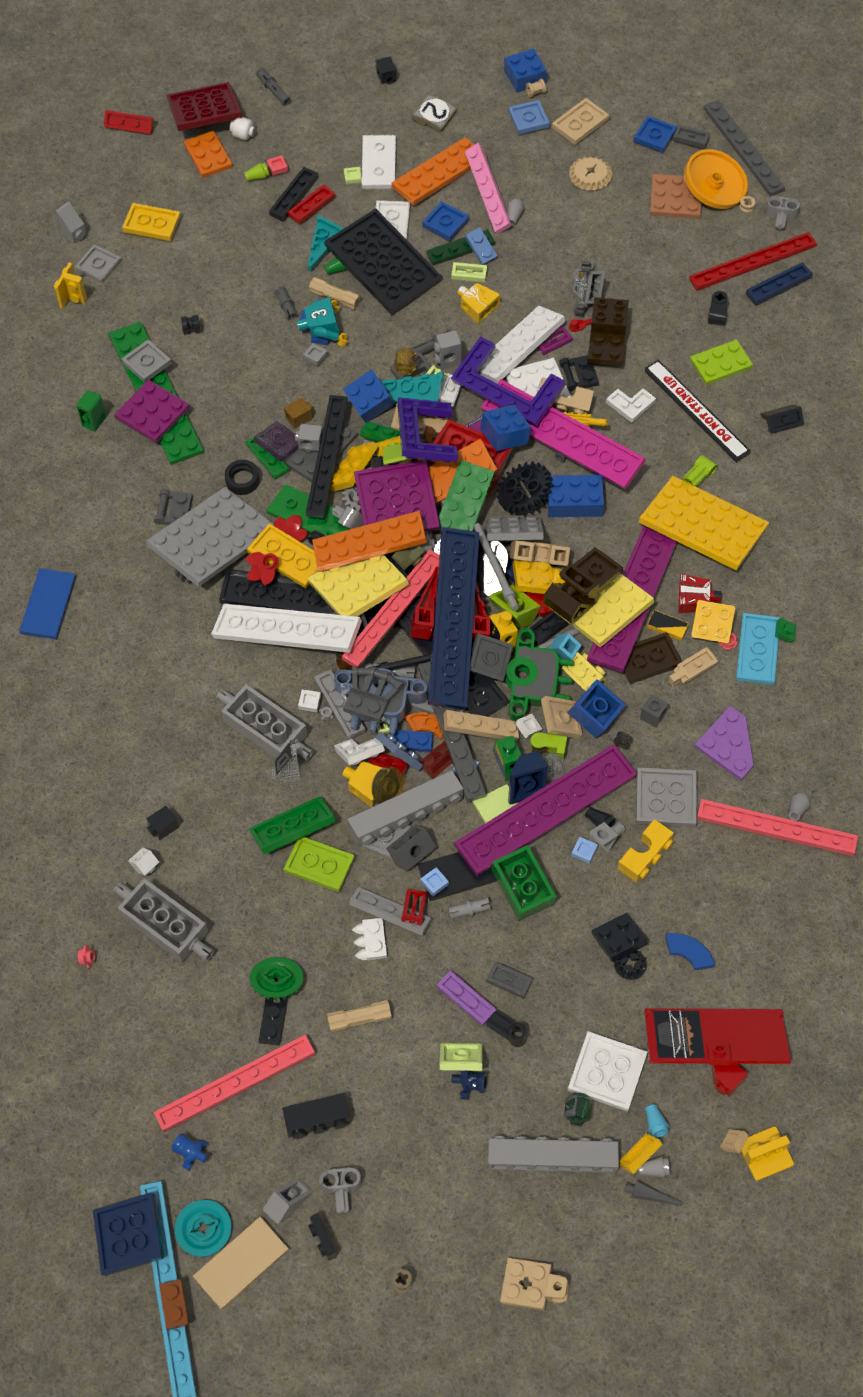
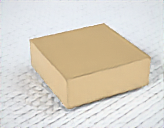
M729 1129L720 1147L727 1152L740 1153L749 1135L745 1131Z

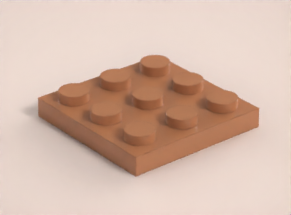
M653 174L650 216L700 219L701 201L690 192L684 176Z

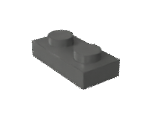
M678 125L673 141L705 149L710 133Z
M495 962L486 982L524 999L532 983V978Z

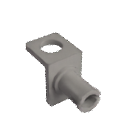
M603 822L591 830L589 835L609 852L617 837L625 832V828L620 822H616L611 827Z

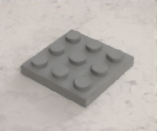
M516 515L508 516V518L490 516V518L486 519L487 541L543 540L541 518L536 515H527L526 518H519Z
M637 768L636 824L650 825L655 819L665 826L696 827V770Z

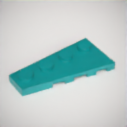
M437 372V374L433 375L423 374L419 377L411 378L409 376L404 377V379L381 380L380 382L395 403H397L398 397L439 401L445 374L444 372Z

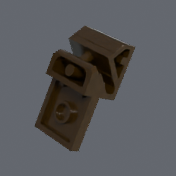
M594 297L587 363L622 366L629 300Z
M594 547L574 565L570 563L561 570L559 575L565 583L552 582L544 594L543 603L572 624L597 602L598 593L623 572L624 567Z

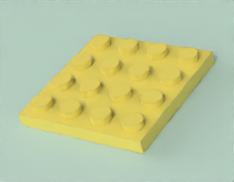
M384 555L322 572L318 571L307 578L310 585L338 615L355 617L409 585L404 575Z
M620 574L598 593L597 602L571 625L596 645L602 647L654 603V598Z

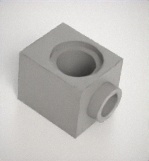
M301 424L299 431H296L295 441L298 442L299 449L318 451L322 436V426Z

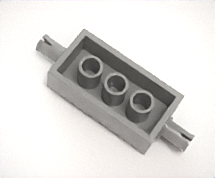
M247 684L235 696L225 689L220 690L222 693L218 692L216 699L226 704L221 711L223 722L276 759L289 743L291 754L295 752L306 761L309 760V757L311 758L313 750L301 743L307 737L306 725Z
M144 878L133 891L122 882L118 883L120 887L115 886L113 892L124 899L118 907L121 918L181 963L193 951L205 961L210 959L208 955L212 957L214 950L201 942L208 934L206 923Z

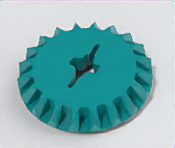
M211 1200L192 1202L180 1212L176 1219V1240L186 1253L194 1257L200 1256L204 1258L209 1255L213 1256L214 1253L221 1251L227 1245V1241L231 1236V1219L225 1208L217 1202ZM201 1223H204L205 1226H210L206 1229V1234H203L201 1231L195 1232L200 1229Z

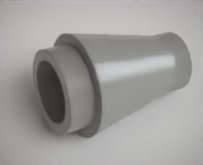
M512 199L507 207V214L513 226L516 225L524 209L523 203L517 199Z
M798 793L791 798L790 812L788 814L791 820H799L810 807L807 795Z
M661 1156L646 1161L639 1168L640 1176L665 1178V1176L670 1175L669 1158Z

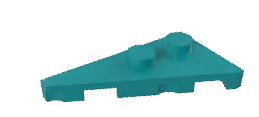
M320 215L317 216V225L314 230L311 253L308 259L309 271H312L330 251L324 245L325 240L344 229Z

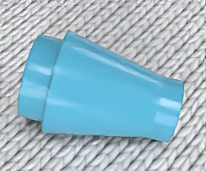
M656 1104L647 1106L645 1111L649 1134L656 1138L664 1137L669 1132L668 1123Z

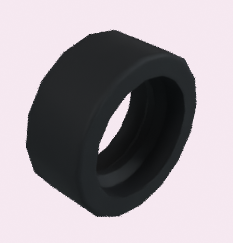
M248 460L232 462L225 470L226 486L237 495L252 493L260 483L258 468ZM239 471H247L253 475V478L246 483L239 484L232 481V476Z

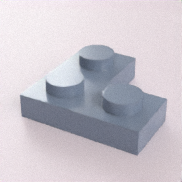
M379 732L375 737L391 752L417 771L423 766L417 760L419 756L411 750L407 753L405 751L407 748L391 734L388 733L386 736Z

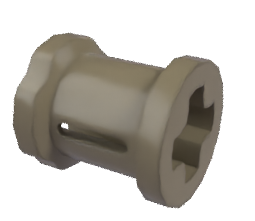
M398 1269L394 1272L392 1282L394 1289L398 1293H407L412 1287V1276L408 1270ZM398 1278L406 1279V1284L399 1283Z

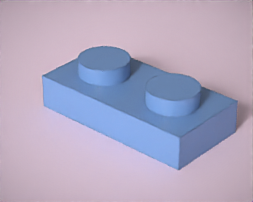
M480 227L465 235V239L481 265L497 258V254Z

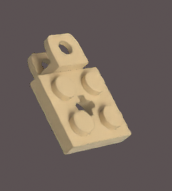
M508 1258L500 1302L501 1304L545 1311L546 1300L554 1303L567 1302L570 1286L565 1277L551 1274V1264ZM525 1279H529V1282L532 1283V1286H528L527 1290H524L523 1285L520 1284Z

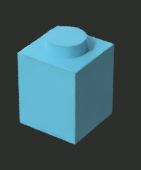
M569 633L557 635L548 649L554 650L559 658L572 660L582 644Z

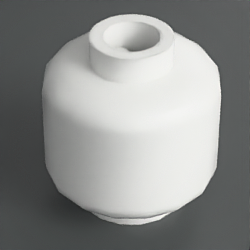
M242 117L232 120L230 132H232L235 138L248 140L250 136H254L255 127H253L252 120Z

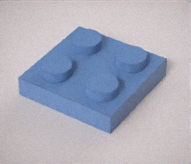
M539 100L508 107L509 115L518 135L549 128L548 118Z

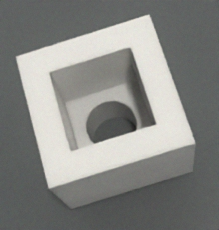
M141 848L128 860L136 872L144 876L153 872L156 868L155 866L159 863L153 853L145 848Z

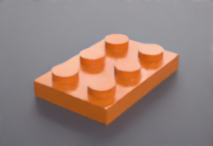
M214 131L184 141V146L202 178L233 168L232 162Z

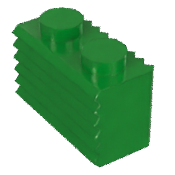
M86 390V393L76 403L81 425L94 432L106 418L102 397L97 392Z

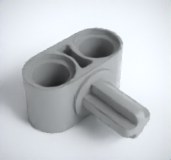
M773 196L768 200L766 214L768 217L776 219L775 227L781 230L785 228L786 220L793 221L797 218L800 203L793 198Z
M340 506L332 509V515L339 518L338 522L350 529L364 526L362 514L348 506L345 509Z
M355 1168L324 1171L319 1179L322 1191L326 1194H335L337 1213L345 1214L349 1212L348 1193L355 1192L360 1188V1173ZM354 1176L357 1178V1181L354 1184H348L346 1179ZM329 1178L335 1180L332 1186H326L324 1182Z

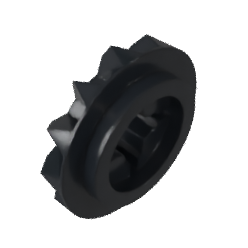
M636 950L614 961L615 971L624 979H638L646 971V957L642 955L641 951ZM627 957L631 961H635L634 970L633 968H631L630 965H625L627 963Z

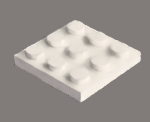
M554 358L514 368L505 376L509 384L533 397L537 394L542 377L548 378L552 373L563 379ZM565 386L560 395L570 398V393Z
M588 1031L569 1083L568 1091L628 1112L648 1052Z

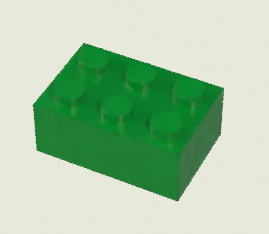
M529 845L492 861L491 871L518 921L555 904L556 895Z

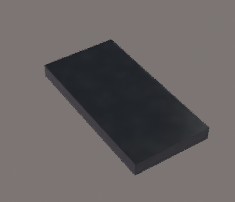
M459 852L417 864L421 878L437 867L449 881V885L434 896L426 889L430 902L497 882L491 868L476 876Z

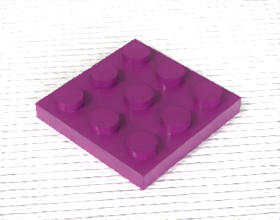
M148 379L114 415L115 419L157 444L190 409V405Z

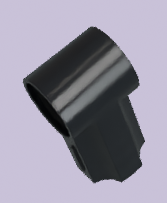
M498 1010L489 1017L486 1026L507 1039L512 1046L521 1047L526 1043L527 1033L523 1024L514 1022ZM515 1032H520L523 1034L519 1038H515L512 1036V1034H514Z

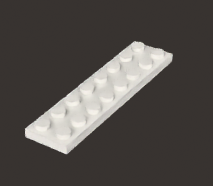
M224 604L211 635L215 639L350 653L362 621L360 617Z

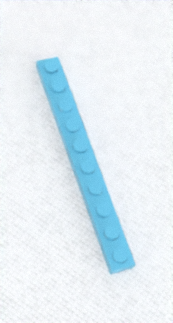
M159 1181L141 1185L140 1190L141 1195L151 1192L156 1195L165 1259L152 1262L172 1396L197 1397L186 1327L167 1331L159 1284L176 1281L178 1278L163 1185Z

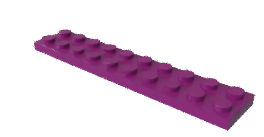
M644 525L623 575L654 598L677 541ZM650 607L602 647L593 643L587 661L623 673Z
M613 744L454 842V846L474 874L478 876L491 868L492 861L527 846L636 778L637 773Z

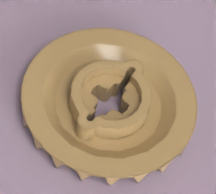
M590 155L589 158L584 156L582 159L578 158L576 162H573L572 166H570L569 177L578 188L593 191L602 189L609 184L612 179V170L608 162H604V159L592 158Z

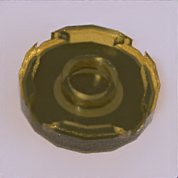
M384 767L376 773L372 782V795L378 804L403 793V790H401L402 785H404L402 773L392 767Z

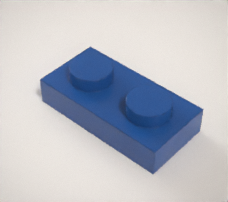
M395 730L394 738L407 748L405 751L431 752L433 732Z

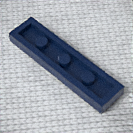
M802 262L747 289L746 295L755 305H758L812 278L813 273Z

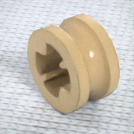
M744 196L740 201V209L744 212L754 210L755 199L751 196Z

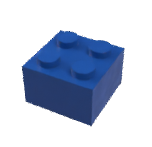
M534 48L504 57V72L517 93L526 90V83L532 84L538 82L539 79H543L546 84L547 70Z
M372 369L343 389L365 423L395 404Z
M515 405L483 412L480 425L481 431L495 451L528 444L531 427Z
M596 679L588 686L567 713L597 738L606 730L626 704Z

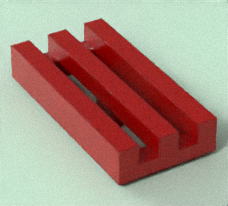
M407 888L401 918L402 922H405L406 919L411 924H413V921H416L417 925H421L427 892ZM410 894H412L414 898L411 914H407ZM418 896H422L419 915L415 916Z

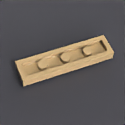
M446 710L443 714L444 729L446 731L495 739H503L509 736H514L516 741L519 739L518 727L515 724L517 721Z

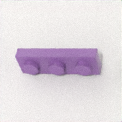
M449 971L436 985L437 989L482 1027L488 1022L492 1013L496 1011L491 1004L452 971Z

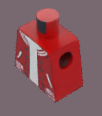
M681 574L678 613L696 612L698 600L721 602V591L710 590L711 581L709 579Z

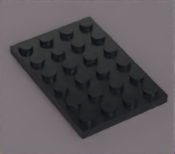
M376 208L324 242V245L390 314L442 281L441 274Z

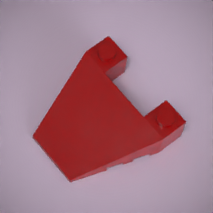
M435 567L427 587L416 606L411 620L410 637L429 640L434 627L438 567ZM477 583L475 589L472 644L478 633L490 636L489 615H486L484 602L480 599Z

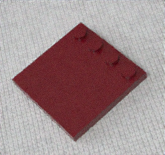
M230 82L166 95L178 131L242 118L241 110Z

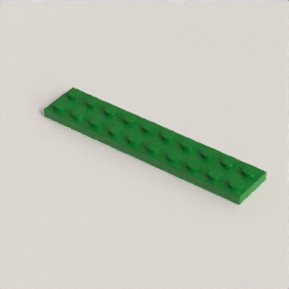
M141 321L108 333L121 363L123 357L149 339ZM122 363L136 392L144 382ZM162 370L150 379V381L177 396L165 370ZM186 413L159 441L170 465L204 453Z

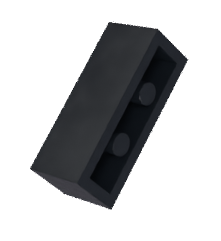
M345 1093L282 1107L288 1138L300 1139L305 1137L307 1133L321 1134L328 1128L342 1129L351 1123Z

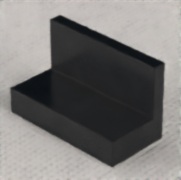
M792 404L760 413L761 417L767 420L769 433L804 424L802 408L798 405Z

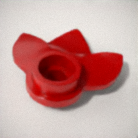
M299 515L290 516L287 520L278 517L273 525L299 542L304 540L308 534V531L301 529L302 521Z
M254 552L245 558L252 565L247 575L248 580H261L264 585H268L273 581L275 570L279 566V559L275 554L268 553L264 555L261 552ZM273 560V564L268 566V562Z

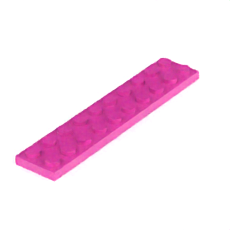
M502 379L497 383L530 402L534 398ZM485 400L481 406L483 411L501 408L488 400ZM550 407L537 427L528 423L531 427L529 437L590 471L601 475L625 490L646 461L643 456L553 407Z

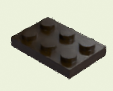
M665 632L635 643L624 670L629 684L675 669L682 662L669 634Z

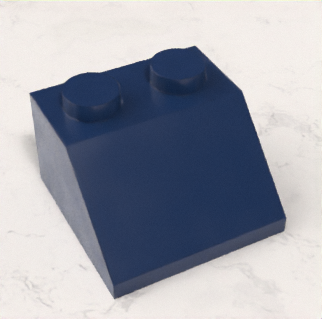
M538 751L519 756L510 773L509 804L520 802L546 786L548 765Z

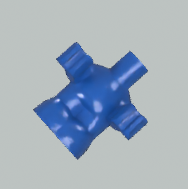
M182 1133L175 1139L172 1145V1152L184 1157L182 1167L190 1171V1168L194 1166L193 1160L198 1159L205 1163L208 1159V1155L202 1152L208 1146V1143L202 1139L194 1142Z

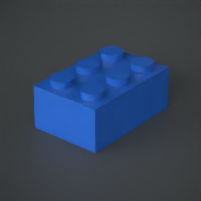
M601 475L551 476L553 487L549 488L552 492L547 494L548 518L603 517L604 498Z

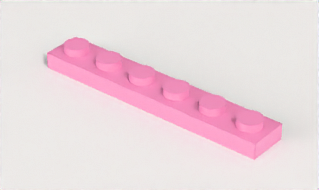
M477 143L467 149L465 153L494 231L498 234L511 227L512 224L482 145Z

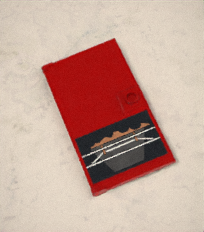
M644 1009L649 1063L709 1065L791 1064L782 1009Z

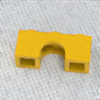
M654 819L643 832L641 839L649 847V850L640 853L630 848L620 859L618 870L636 883L641 878L644 880L650 872L649 868L651 865H656L662 858L661 853L664 850L668 851L673 845L674 832Z

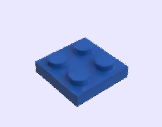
M647 115L635 134L633 142L663 153L673 138L677 126Z
M441 201L422 222V226L451 241L469 221V215Z

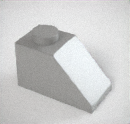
M70 202L65 203L56 210L60 231L66 238L76 243L87 235L83 221Z
M297 1177L275 1190L263 1211L273 1221L280 1224L288 1219L313 1191Z

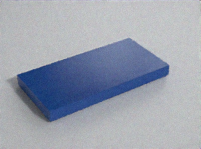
M39 568L21 624L20 634L57 640L76 579L75 573Z

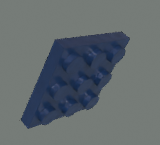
M151 1192L93 1210L101 1275L107 1276L165 1259L156 1195Z

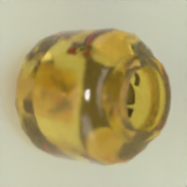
M407 347L398 350L395 353L394 368L401 375H410L417 368V354Z

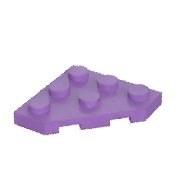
M729 706L699 739L694 748L742 781L753 768L746 716Z

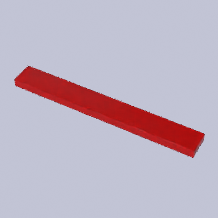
M807 232L690 275L689 281L695 290L699 291L815 248L817 243L812 235Z

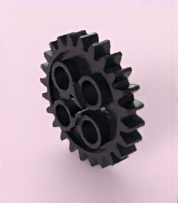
M526 461L524 466H521L519 463L517 469L512 467V472H506L507 477L501 478L503 483H498L500 489L496 490L498 493L496 497L501 507L510 514L514 512L515 515H518L520 512L524 515L526 510L531 513V509L534 507L537 510V505H543L542 500L548 499L546 494L552 492L549 489L553 487L551 473L539 462L535 464L532 461L529 465ZM519 479H521V481L524 483L525 488L530 493V498L527 496L525 490L519 483Z

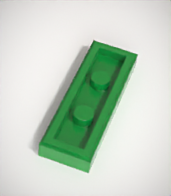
M260 433L245 441L246 446L274 480L290 472V468Z

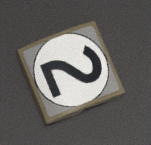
M427 94L411 118L423 126L428 124L440 132L457 108L441 98Z

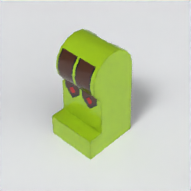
M535 733L530 739V749L532 752L538 751L539 754L556 755V760L564 761L567 745L566 736Z

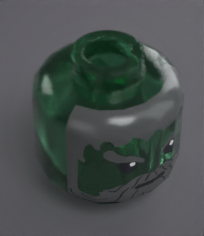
M572 1093L571 1096L566 1098L564 1117L570 1121L571 1125L582 1126L583 1123L591 1119L593 1102L584 1093Z

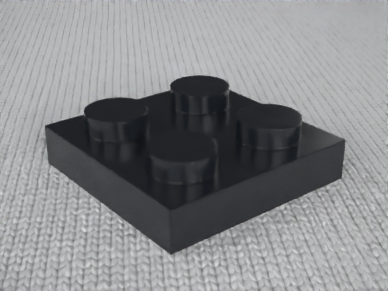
M627 913L591 930L593 937L611 962L648 945L647 939Z

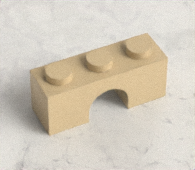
M542 377L539 382L538 391L547 378ZM576 387L572 397L565 398L559 394L552 406L563 412L569 410L574 414L578 412L580 414H587L590 410L594 391Z
M511 540L509 558L567 566L570 547L524 540Z

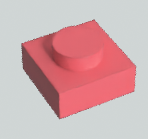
M282 155L267 160L272 176L288 172V166Z

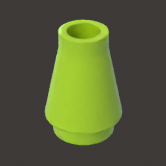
M261 162L244 172L247 181L265 179L270 175L266 163L261 164Z

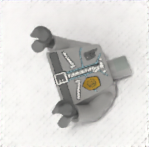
M582 261L581 268H577L572 276L574 280L573 292L580 300V303L575 304L573 313L583 315V311L589 304L594 303V297L601 298L605 271L595 269L597 267L595 261Z

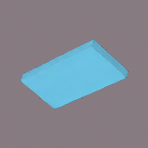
M749 613L742 614L736 680L774 685L779 638L775 637L776 620L780 619V617Z

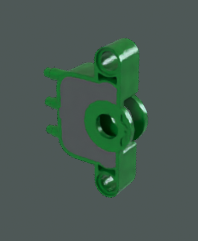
M523 628L519 631L516 641L515 658L511 660L506 669L505 680L511 689L508 714L513 721L525 717L527 705L542 707L541 699L544 696L570 700V696L556 693L557 683H572V678L558 676L559 665L573 666L574 660L559 658L558 654L552 649L534 647L535 634L529 628ZM527 637L530 639V641L524 642L521 640V638ZM523 671L528 677L521 679L515 673ZM520 708L522 713H515L513 709Z

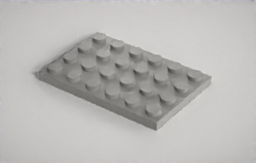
M224 487L146 540V546L200 587L246 554L247 548L269 523L271 525L274 524Z

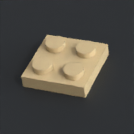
M544 696L541 699L548 734L580 738L583 735L581 725L567 713L575 701Z

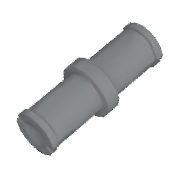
M488 897L471 902L467 900L466 903L449 906L451 919L465 915L470 917L473 916V913L491 910L490 905L487 904L489 903Z

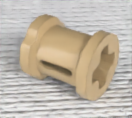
M539 79L538 82L532 84L526 83V91L530 98L535 94L546 92V85L543 79Z

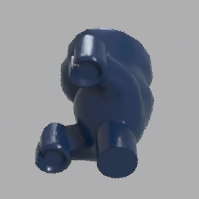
M460 1070L461 1075L452 1074L451 1082L459 1083L463 1088V1091L460 1092V1099L469 1100L471 1090L485 1093L488 1081L487 1072L477 1073Z

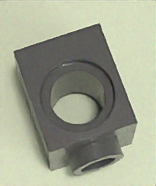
M651 694L642 707L640 719L657 728L667 713L668 703Z

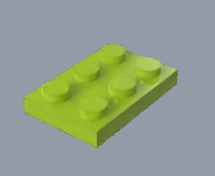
M737 339L690 356L692 365L706 386L753 368V363Z
M302 837L297 839L284 867V873L340 892L355 856Z

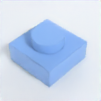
M579 837L571 856L590 864L598 844Z
M437 867L421 878V883L432 896L449 885V881Z

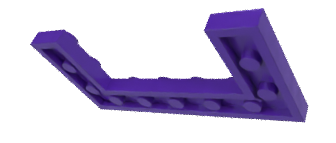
M480 336L452 375V382L501 408L515 405L525 420L537 427L566 386V381L551 373L530 402L478 374L483 364L496 348L494 343Z
M398 397L397 408L402 456L409 459L423 458L428 461L457 462V446L420 443L417 414L421 416L431 415L439 418H451V403Z

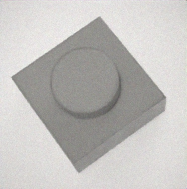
M313 343L303 354V359L318 367L328 355L327 350Z

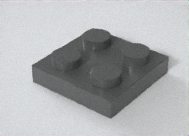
M479 633L476 634L471 651L470 672L503 682L513 645Z

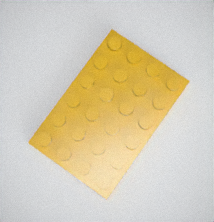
M675 476L669 479L640 516L638 522L736 571L769 526L768 521Z

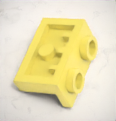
M577 652L572 659L574 660V665L562 667L576 683L586 690L596 679L600 682L608 680L604 676L606 672L597 665L595 667L587 661L588 655L586 653L582 655Z

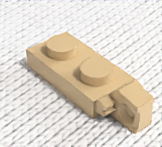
M706 647L679 663L673 670L674 674L669 676L668 682L672 687L681 681L683 684L689 682L717 665L719 661L709 648Z

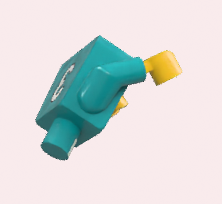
M330 297L323 300L317 299L304 309L306 318L297 321L300 331L309 328L313 337L337 341V344L341 347L346 346L348 343L346 333L339 335L340 330L335 314L339 312L340 306H337L338 302L336 300L331 301Z

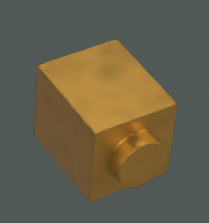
M302 397L284 407L285 418L294 429L312 420V406L309 402L306 403Z

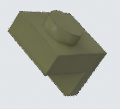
M420 545L412 553L406 548L397 551L392 555V558L405 570L410 564L415 566L422 559L420 555L425 550Z

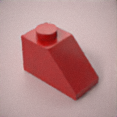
M738 1064L711 1065L715 1089L720 1094H726L728 1097L733 1095L748 1075Z

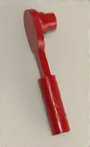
M592 318L585 321L572 319L568 328L572 332L584 330L587 325L591 324Z

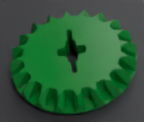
M271 957L258 962L252 968L249 978L250 985L253 987L254 993L258 992L260 997L266 996L267 999L273 997L275 1000L282 997L285 1000L286 996H293V993L298 992L299 987L302 986L303 972L300 966L290 959ZM275 977H279L277 982L274 981Z

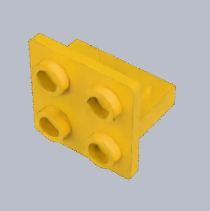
M69 262L66 268L62 270L59 280L54 284L57 301L61 309H64L69 299L72 302L83 304L87 300L83 279L75 275L73 263Z
M698 600L692 638L728 644L735 606Z
M775 1126L748 1137L741 1149V1153L755 1181L762 1180L794 1166V1162L787 1150L790 1141L787 1135L781 1137Z

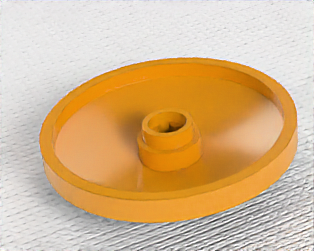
M712 149L698 151L690 157L685 165L684 179L688 189L699 201L707 206L717 209H729L738 205L747 193L748 181L744 170L736 160L721 151Z

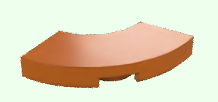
M419 712L405 716V720L412 731L433 732L439 740L444 739L435 715L428 714V712Z

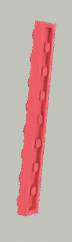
M429 549L406 579L409 585L388 599L356 638L350 653L345 652L342 655L343 661L351 666H357V668L363 664L428 584L435 567H438L439 555Z
M701 799L697 820L849 856H854L858 835Z
M303 1035L155 1111L156 1119L164 1133L314 1056L315 1052L306 1035Z

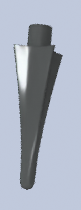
M638 1181L634 1185L625 1184L624 1192L631 1193L632 1199L658 1201L678 1206L683 1205L682 1201L662 1194Z

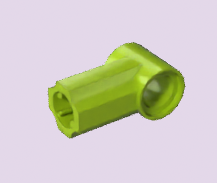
M701 455L682 480L697 487L706 477L710 478V474L715 473L718 465L706 456Z

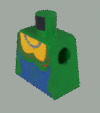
M514 736L495 741L493 747L494 755L505 782L510 780V773L513 769L509 768L510 765L513 764L514 766L519 756H521Z

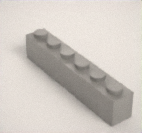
M453 771L447 772L348 818L347 828L358 847L363 844L368 845L377 837H385L398 828H405L415 820H422L432 812L441 811L449 804L458 803L463 798V787Z
M494 1136L493 1139H489L488 1170L617 1173L618 1142H613L612 1139L607 1138L600 1141H592L590 1138L570 1141L569 1138L565 1137L558 1138L557 1140H549L547 1137H537L536 1140H528L527 1137L518 1136L514 1139Z

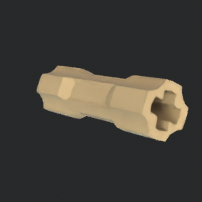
M313 277L310 282L309 291L315 294L330 297L352 309H356L360 304L361 295L343 290L317 277Z
M388 1000L372 1003L361 1008L347 1011L341 1010L327 1014L331 1032L345 1030L348 1027L369 1022L392 1019Z

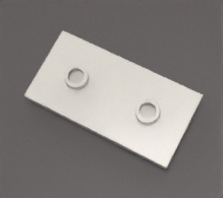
M363 135L362 189H393L391 184L395 181L396 135Z

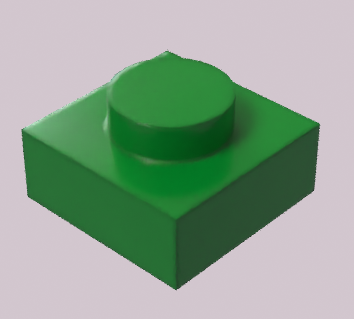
M783 618L776 620L775 637L788 643L795 641L796 624Z

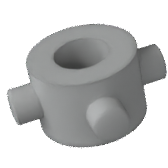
M330 707L319 709L322 721L334 718Z

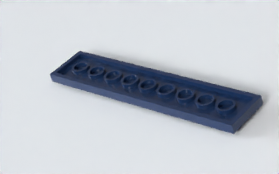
M442 527L428 705L464 710L467 708L479 532Z

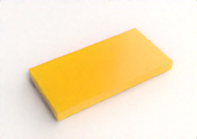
M270 523L247 548V553L249 554L254 552H261L264 555L268 553L275 554L279 559V566L276 570L304 588H307L310 584L307 578L318 572L314 550ZM273 560L268 562L269 566L273 564Z

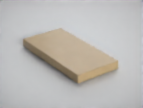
M259 1217L194 1274L193 1278L222 1311L286 1254L289 1249L264 1220Z

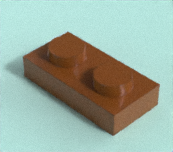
M182 1280L159 1284L167 1331L189 1326Z

